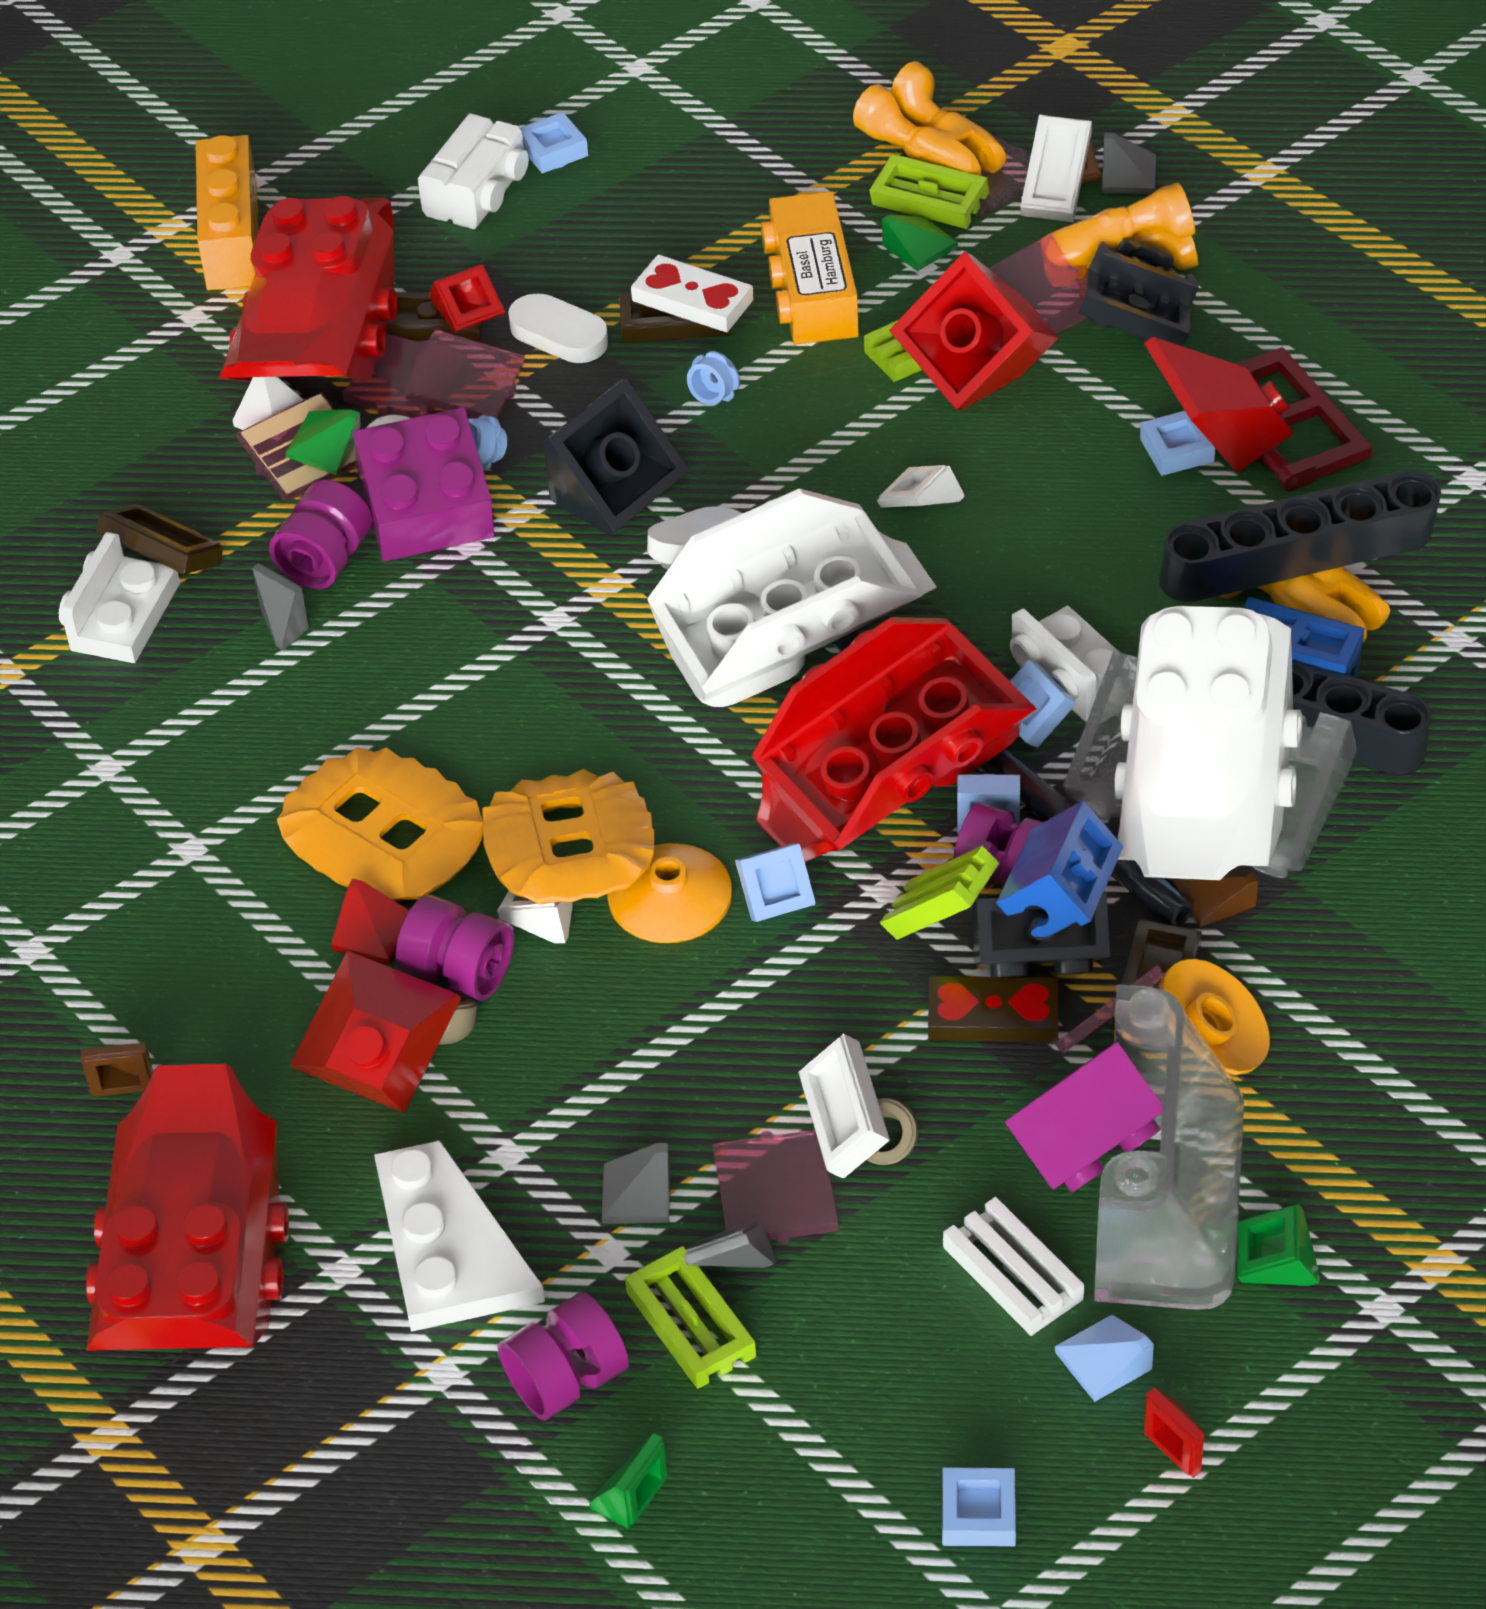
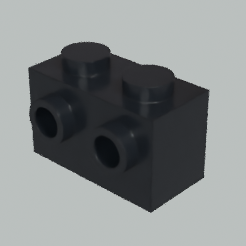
M1103 892L1090 922L1082 926L1075 922L1047 937H1034L1031 935L1035 923L1039 919L1048 918L1047 912L1042 907L1031 905L1026 907L1024 912L1007 916L997 905L998 898L976 899L971 905L974 967L990 966V977L1029 976L1028 964L1054 963L1055 975L1093 973V961L1110 958L1106 892Z

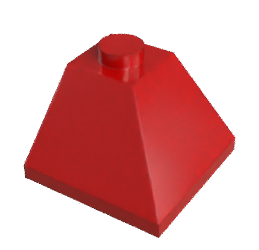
M965 251L889 330L954 408L959 411L1021 377L1059 338L1021 294L974 256Z
M1152 337L1144 343L1190 420L1237 473L1294 434L1282 416V413L1290 409V407L1271 380L1261 386L1245 367L1156 337Z
M347 951L290 1065L296 1070L405 1113L461 997L454 992Z

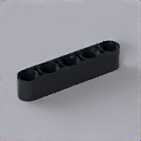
M1415 470L1402 471L1180 523L1173 526L1167 532L1159 575L1160 588L1167 596L1174 600L1196 602L1420 548L1431 539L1442 493L1440 485L1433 477L1424 472Z
M1292 660L1293 710H1301L1302 735L1299 747L1390 774H1410L1423 765L1431 711L1428 704L1421 698L1396 689Z

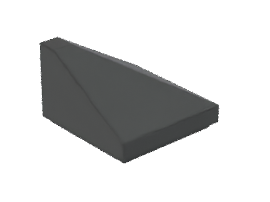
M1104 133L1102 193L1151 195L1154 193L1156 154L1114 133Z
M258 563L252 569L260 609L275 645L285 650L309 629L302 587Z
M655 1143L604 1163L602 1224L669 1223L671 1164L668 1143Z
M757 1220L705 1237L687 1249V1253L684 1255L687 1265L765 1268L777 1263L762 1221L757 1222Z

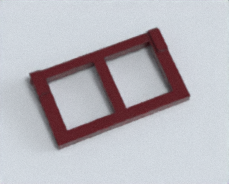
M1284 347L1236 364L1247 368L1256 380L1279 371L1304 399L1290 404V409L1282 413L1287 424L1291 426L1318 415L1344 444L1290 465L1275 448L1261 456L1260 459L1277 477V481L1286 491H1293L1314 483V479L1372 457L1373 447Z

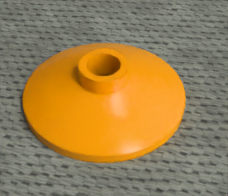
M687 844L654 845V855L648 870L627 890L608 893V905L615 921L625 931L635 937L656 943L684 942L709 932L720 923L727 914L732 901V883L725 866L711 853Z
M1199 959L1179 961L1166 971L1159 987L1161 1009L1169 1028L1190 1054L1212 1069L1233 1075L1249 1073L1265 1060L1270 1046L1267 1022L1258 1003L1239 980L1221 967Z

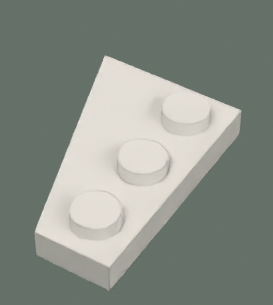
M440 1141L374 1155L411 1332L545 1302L543 1286Z

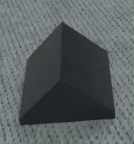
M627 378L620 380L543 441L550 500L608 535L617 531L690 471Z

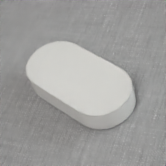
M546 294L523 296L513 302L509 308L508 314L512 335L519 341L573 363L593 361L602 356L607 350L608 335L606 323L602 318Z
M704 507L657 523L648 529L647 553L658 562L672 565L693 535L742 513L726 507Z

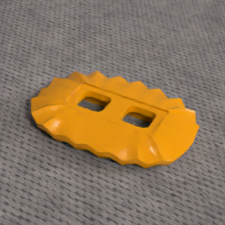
M357 747L344 758H327L316 773L304 777L298 789L285 795L282 813L277 818L281 835L286 844L299 858L306 861L316 871L327 875L333 881L345 887L349 886L352 878L361 880L395 902L419 900L424 895H428L449 883L466 867L475 855L483 837L481 828L483 818L480 814L477 800L465 796L456 782L446 780L436 768H425L415 758H400L387 747L376 752ZM364 793L380 804L362 821H350L336 812L352 795ZM401 820H409L426 830L423 835L406 849H397L381 839Z
M581 769L569 776L550 775L541 781L521 780L510 792H495L490 806L483 807V825L481 826L484 838L483 844L498 880L511 894L525 897L539 905L551 902L572 903L583 898H599L613 891L627 890L648 870L654 855V829L652 827L651 813L647 811L645 799L639 797L634 781L625 783L614 772L597 776ZM581 806L584 813L577 818L554 822L546 821L543 817V813L551 812L558 808ZM588 839L592 842L593 850L588 853L557 857L552 851V846L557 843Z

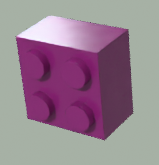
M465 407L353 431L357 469L366 503L370 508L373 518L372 525L383 562L494 538L492 500Z
M1116 1042L1004 1122L1052 1190L1065 1183L1072 1193L1105 1170L1098 1158L1113 1147L1120 1144L1123 1150L1129 1153L1158 1133L1161 1128L1154 1118L1166 1111V1109L1122 1047Z

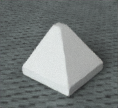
M253 377L234 416V427L246 430L305 402V400L278 377ZM297 425L267 440L280 444Z
M950 466L908 467L879 496L880 498L877 502L880 508L921 506L960 502L965 495Z
M508 891L498 909V915L500 920L548 941L566 943L569 935L573 902H551L539 905L525 897L516 896Z

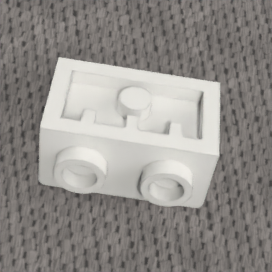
M106 532L96 550L91 551L87 555L83 572L72 591H67L60 603L59 619L61 624L65 626L70 650L136 663L180 584L178 571L160 563L124 557L119 535Z
M1069 606L1060 609L1039 622L1025 609L1012 614L1010 650L1017 664L1022 668L1028 660H1031L1041 665L1077 702L1072 710L1085 722L1134 695L1137 668Z

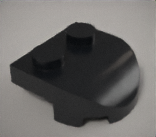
M1125 238L1117 248H1110L1103 241L1099 244L1081 282L1078 314L1086 316L1090 322L1099 327H1116L1135 334L1143 342L1156 337L1184 346L1190 333V306L1199 290V285L1193 274H1188L1183 278L1172 269L1173 256L1153 245Z

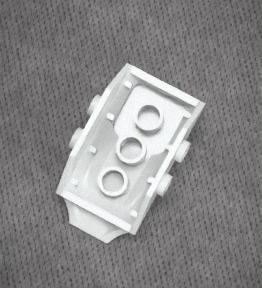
M799 488L693 535L648 597V602L671 657L695 696L702 703L712 707H725L736 704L789 680L798 674L804 666L806 654L872 623L937 587L907 543L892 539L877 531L859 504Z
M1168 607L1150 615L1141 625L1133 704H1125L1123 706L1121 717L1122 739L1129 742L1127 762H1118L1115 772V796L1117 800H1122L1118 841L1124 846L1118 860H1135L1140 866L1144 877L1221 880L1230 870L1238 865L1269 866L1282 830L1284 806L1293 807L1295 804L1296 771L1295 769H1288L1290 747L1299 748L1302 735L1301 710H1293L1291 628L1275 618L1256 613L1253 610L1233 607Z

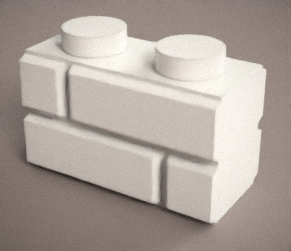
M469 113L418 177L421 207L425 215L445 222L451 219L456 225L476 229L489 211L496 212L502 204L505 190L513 180L520 181L527 170L528 153L524 150L522 131H520L519 127L501 121H496L493 124L489 118Z

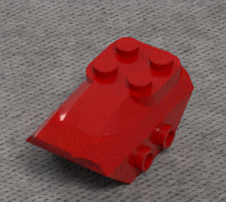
M347 196L323 199L285 198L276 202L264 216L251 251L250 261L255 275L250 290L244 295L243 311L238 325L231 330L230 348L219 378L241 382H251L253 377L343 376L360 380H371L378 357H383L385 354L388 321H394L398 312V300L394 289L393 229L379 214L368 209L364 202Z
M890 617L873 630H867L859 634L849 647L825 664L816 665L808 670L802 679L791 687L752 754L762 772V797L756 820L779 847L791 843H799L804 862L830 851L841 850L907 802L910 803L920 799L932 785L937 787L953 785L957 783L958 775H970L1009 747L1018 738L1021 722L1031 716L1037 708L947 618Z
M227 1064L157 1066L131 1112L117 1125L106 1207H97L94 1219L95 1242L97 1247L100 1248L98 1263H90L87 1269L88 1302L93 1305L86 1351L253 1347L269 1327L271 1300H281L284 1288L283 1263L281 1258H276L277 1243H287L289 1237L287 1203L279 1202L277 1122L262 1113L254 1105L241 1087L233 1068Z

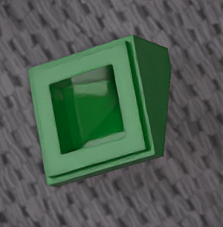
M888 215L882 219V246L916 271L925 268L958 248V241L923 216Z
M351 409L309 411L289 445L286 457L338 475L354 447L353 431L360 430V412Z
M1299 1204L1237 1221V1278L1242 1283L1311 1286L1320 1283L1319 1270L1305 1214Z
M653 1433L595 1493L589 1502L590 1509L628 1529L631 1525L634 1526L668 1478L663 1437Z

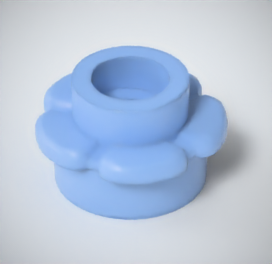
M710 351L706 356L699 355L694 359L687 374V385L692 395L698 401L707 405H714L721 400L729 402L734 398V390L739 388L740 377L734 364L725 355Z
M482 415L478 419L469 418L468 421L483 471L488 470L492 463L500 460L505 454L507 448L506 432L500 427L499 421L493 416Z

